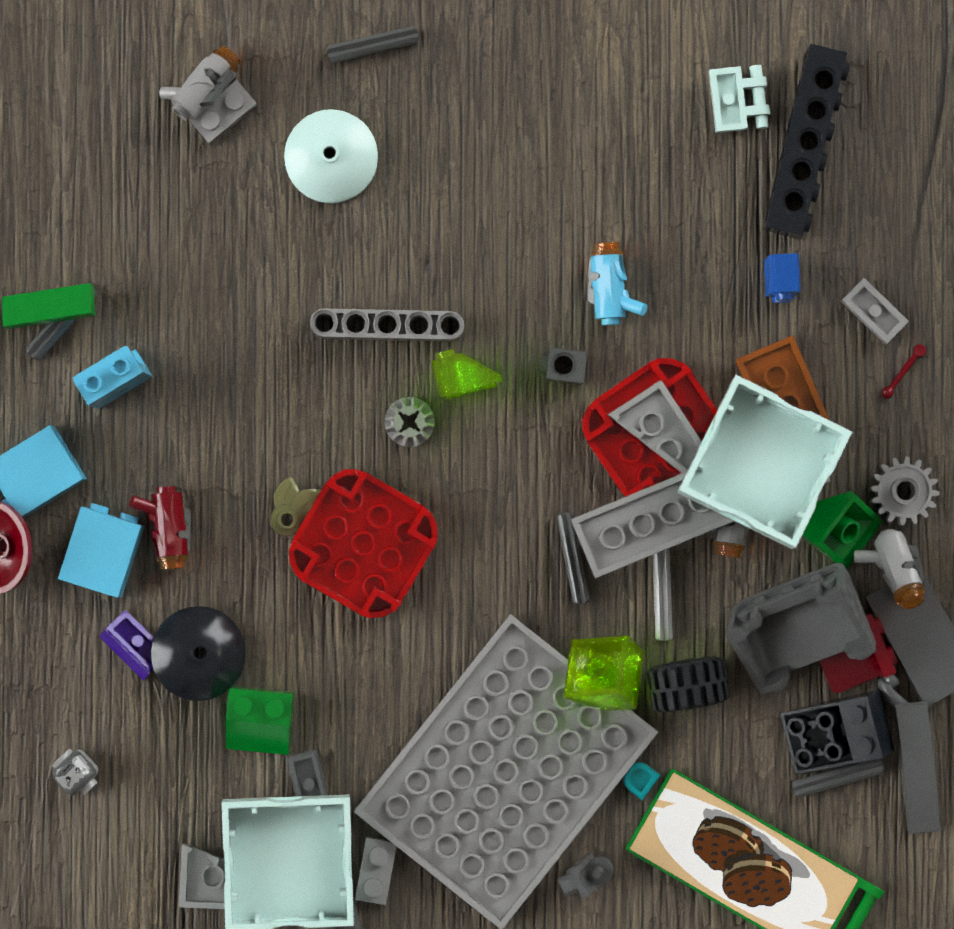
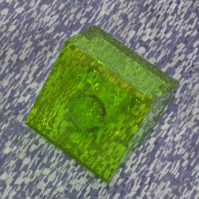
M454 349L437 353V359L431 361L442 401L502 385L500 374L462 352L455 354Z
M629 635L572 639L563 697L569 701L606 711L636 709L644 651Z

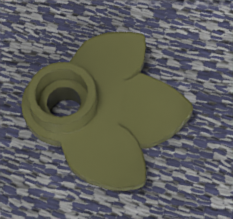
M292 477L281 482L273 495L275 509L270 515V525L273 531L282 536L296 533L321 490L306 489L299 491ZM283 514H288L291 517V523L288 526L283 525L281 522Z

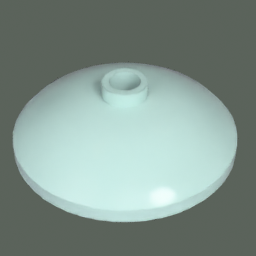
M322 110L308 115L293 128L286 142L284 160L292 183L301 193L315 201L333 204L348 201L367 188L377 169L378 150L371 131L359 118L340 110ZM328 148H333L336 151L335 156L331 159L324 156V152Z

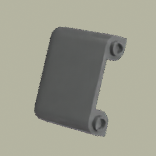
M842 563L828 565L739 601L730 612L726 637L760 695L770 691L778 692L785 688L791 676V671L845 651L848 658L857 660L866 659L876 652L875 638L851 577Z

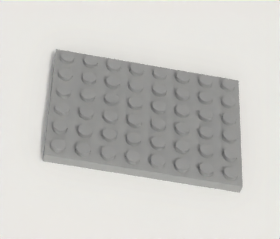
M510 614L356 807L354 813L499 929H503L658 734V731Z

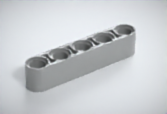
M324 308L315 311L310 319L311 329L318 337L323 339L452 342L461 338L465 329L462 317L452 311ZM322 316H330L333 319V327L328 332H321L317 329V321ZM355 316L362 317L365 320V327L358 333L351 332L348 329L349 320ZM385 317H391L397 323L395 330L388 334L383 333L379 329V323ZM415 318H423L427 321L428 328L424 333L415 334L411 331L410 324ZM452 318L458 321L460 327L457 333L448 335L442 331L441 326L446 319Z

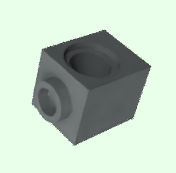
M550 347L548 355L542 354L540 373H546L545 381L583 385L587 352ZM564 357L570 360L572 364L571 372L562 375L555 370L554 362L558 358Z

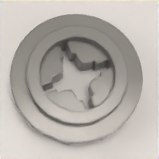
M405 397L395 401L390 405L385 415L387 434L395 443L404 447L421 445L431 436L434 429L435 420L431 408L427 403L415 397ZM419 411L415 422L420 431L418 432L416 429L413 430L409 427L400 433L399 431L402 429L401 426L404 424V421L399 413L411 416Z

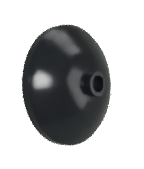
M194 606L175 612L160 625L152 641L151 662L155 675L168 691L187 700L203 701L222 695L238 680L245 664L246 649L239 628L227 615L209 607ZM197 647L205 649L206 655L203 659L195 657L194 650Z

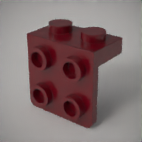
M865 613L876 641V652L872 653L868 658L863 660L850 659L845 651L819 660V664L832 692L841 693L878 676L888 677L897 673L894 665L898 664L897 658L891 646L886 647L881 636L885 635V630L878 617L873 618L872 614Z

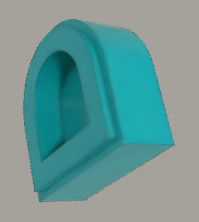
M635 762L623 776V783L631 793L643 800L661 775L646 763Z

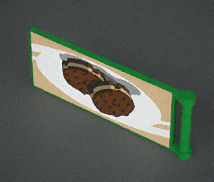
M673 768L669 770L626 845L628 852L760 929H835L858 887L866 891L845 929H860L876 899H881L885 892Z

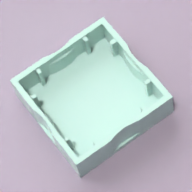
M736 375L677 493L790 549L796 548L816 507L818 495L827 478L833 473L852 431L811 411L796 408L782 400L778 395Z
M349 794L222 800L225 862V929H273L288 925L307 928L354 926Z

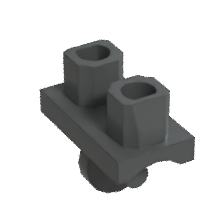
M591 852L583 855L566 871L567 874L561 876L558 881L565 897L579 892L581 898L590 896L600 885L610 881L614 873L613 865L607 858L602 856L594 857Z

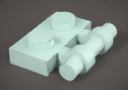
M752 65L749 67L750 78H742L741 66L709 70L716 133L747 130V117H755L756 129L769 127L767 116L770 115V107L766 104L764 88L767 87V81L762 73V65ZM746 89L752 90L753 106H745L744 90Z

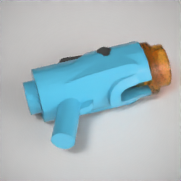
M619 242L595 243V251H592L591 260L589 261L587 300L595 306V319L602 320V325L604 326L621 324V318H627L626 310L641 316L645 315L647 304L629 298L628 291L625 289L624 281L627 280L623 263V250L620 249Z

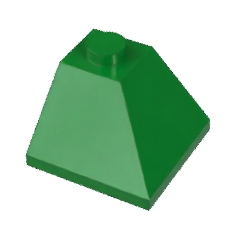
M849 491L817 501L816 507L801 537L834 563H842L848 569L854 561L855 550H862L883 523V520L856 494Z

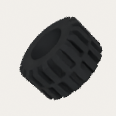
M711 656L675 661L653 666L646 671L652 710L658 712L701 708L722 703L730 698L725 662L720 657Z

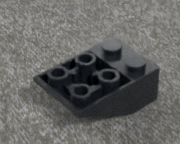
M880 690L850 695L780 713L795 775L881 759L895 751Z

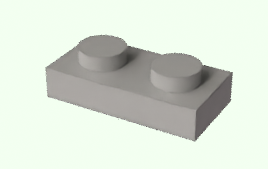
M235 80L218 96L213 105L206 106L195 120L189 119V121L211 145L258 105L238 80Z
M865 278L861 279L841 300L885 345L909 322Z
M366 837L355 900L386 905L397 848L389 840Z

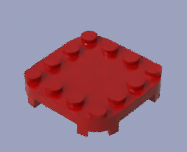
M658 358L649 362L596 398L587 407L582 417V432L587 444L624 497L682 473L619 425L608 414L660 380H662L701 441H703L717 412V408L693 375L692 370L684 362L682 363L672 358Z
M343 469L333 474L324 484L295 533L289 547V563L294 574L301 581L359 615L367 618L384 617L395 612L402 604L433 548H435L438 539L437 523L432 513L422 504L371 474L358 469Z

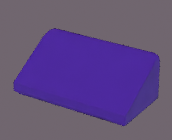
M125 610L104 629L100 638L142 680H145L154 671L151 662V646L154 637Z

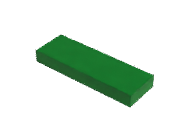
M90 283L2 297L3 327L7 330L95 316L94 286Z

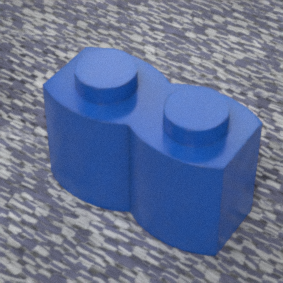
M798 253L773 254L764 259L766 298H772L773 304L790 303L797 294L801 293Z

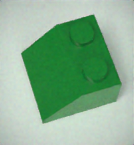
M237 686L230 687L226 714V749L289 755L295 692Z

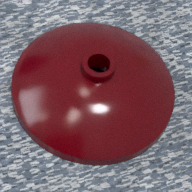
M0 501V594H3L18 587L25 579L32 560V541L29 529L19 512L11 505Z

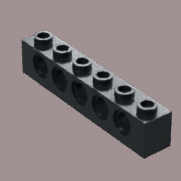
M810 44L806 50L762 229L764 231L797 239L803 235V232H809L813 214L808 213L810 202H816L820 190V184L815 183L818 171H824L828 157L827 153H823L825 142H831L835 129V123L830 121L833 111L838 112L843 93L838 92L840 81H846L850 68V63L845 62L847 52ZM818 75L826 76L830 81V88H819L815 83V77ZM808 106H819L823 112V117L818 120L812 119L807 112ZM803 135L811 136L815 140V148L812 150L804 149L800 144V137ZM801 165L806 168L808 172L806 180H798L793 176L792 169L794 166ZM790 195L796 196L800 200V209L797 211L789 210L785 205V198Z

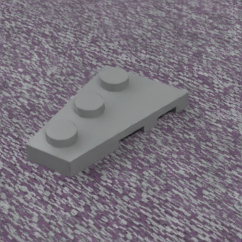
M662 380L608 414L609 417L680 473L688 471L702 443Z

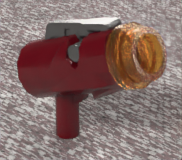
M175 486L158 487L157 494H151V501L133 495L130 499L129 507L148 513L149 520L153 522L154 531H151L156 552V562H159L160 570L185 568V560L188 559L187 555L190 551L191 511L183 507L182 492H176Z

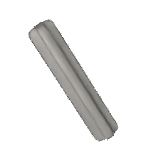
M666 549L653 555L655 638L658 641H669L673 638L670 550Z

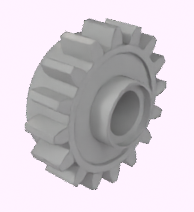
M907 456L903 457L901 464H899L896 458L890 459L891 467L881 464L879 468L882 473L880 475L872 474L871 476L876 481L875 486L868 487L869 491L875 493V497L870 500V503H877L879 505L876 511L877 515L886 513L887 522H892L896 517L898 525H905L906 518L909 519L911 524H916L918 514L923 518H927L929 515L925 510L926 507H936V504L931 501V497L938 496L940 493L939 491L932 490V485L938 482V479H929L928 477L932 469L930 467L923 470L920 469L921 460H916L911 465L910 458ZM901 482L908 484L911 490L910 496L906 500L900 499L896 492L897 486Z

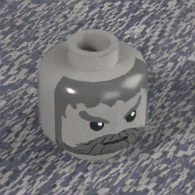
M68 749L52 764L54 768L52 772L53 779L70 796L76 795L78 792L86 795L98 783L94 778L98 774L99 768L83 750L78 749L73 752L71 749Z

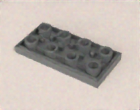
M924 574L925 586H923V593L915 598L896 600L891 589L886 584L864 596V599L874 617L880 619L885 630V637L920 700L926 701L929 707L954 693V627Z

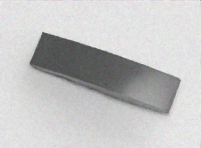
M927 702L895 705L898 762L901 766L902 795L905 800L908 833L941 831L936 770Z

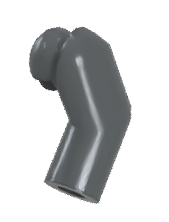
M892 674L882 679L879 678L877 686L886 704L895 711V705L909 702L894 690L899 685V679Z

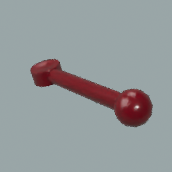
M918 344L913 348V355L891 384L882 389L881 394L885 399L893 397V390L917 358L925 355L926 348L924 345Z

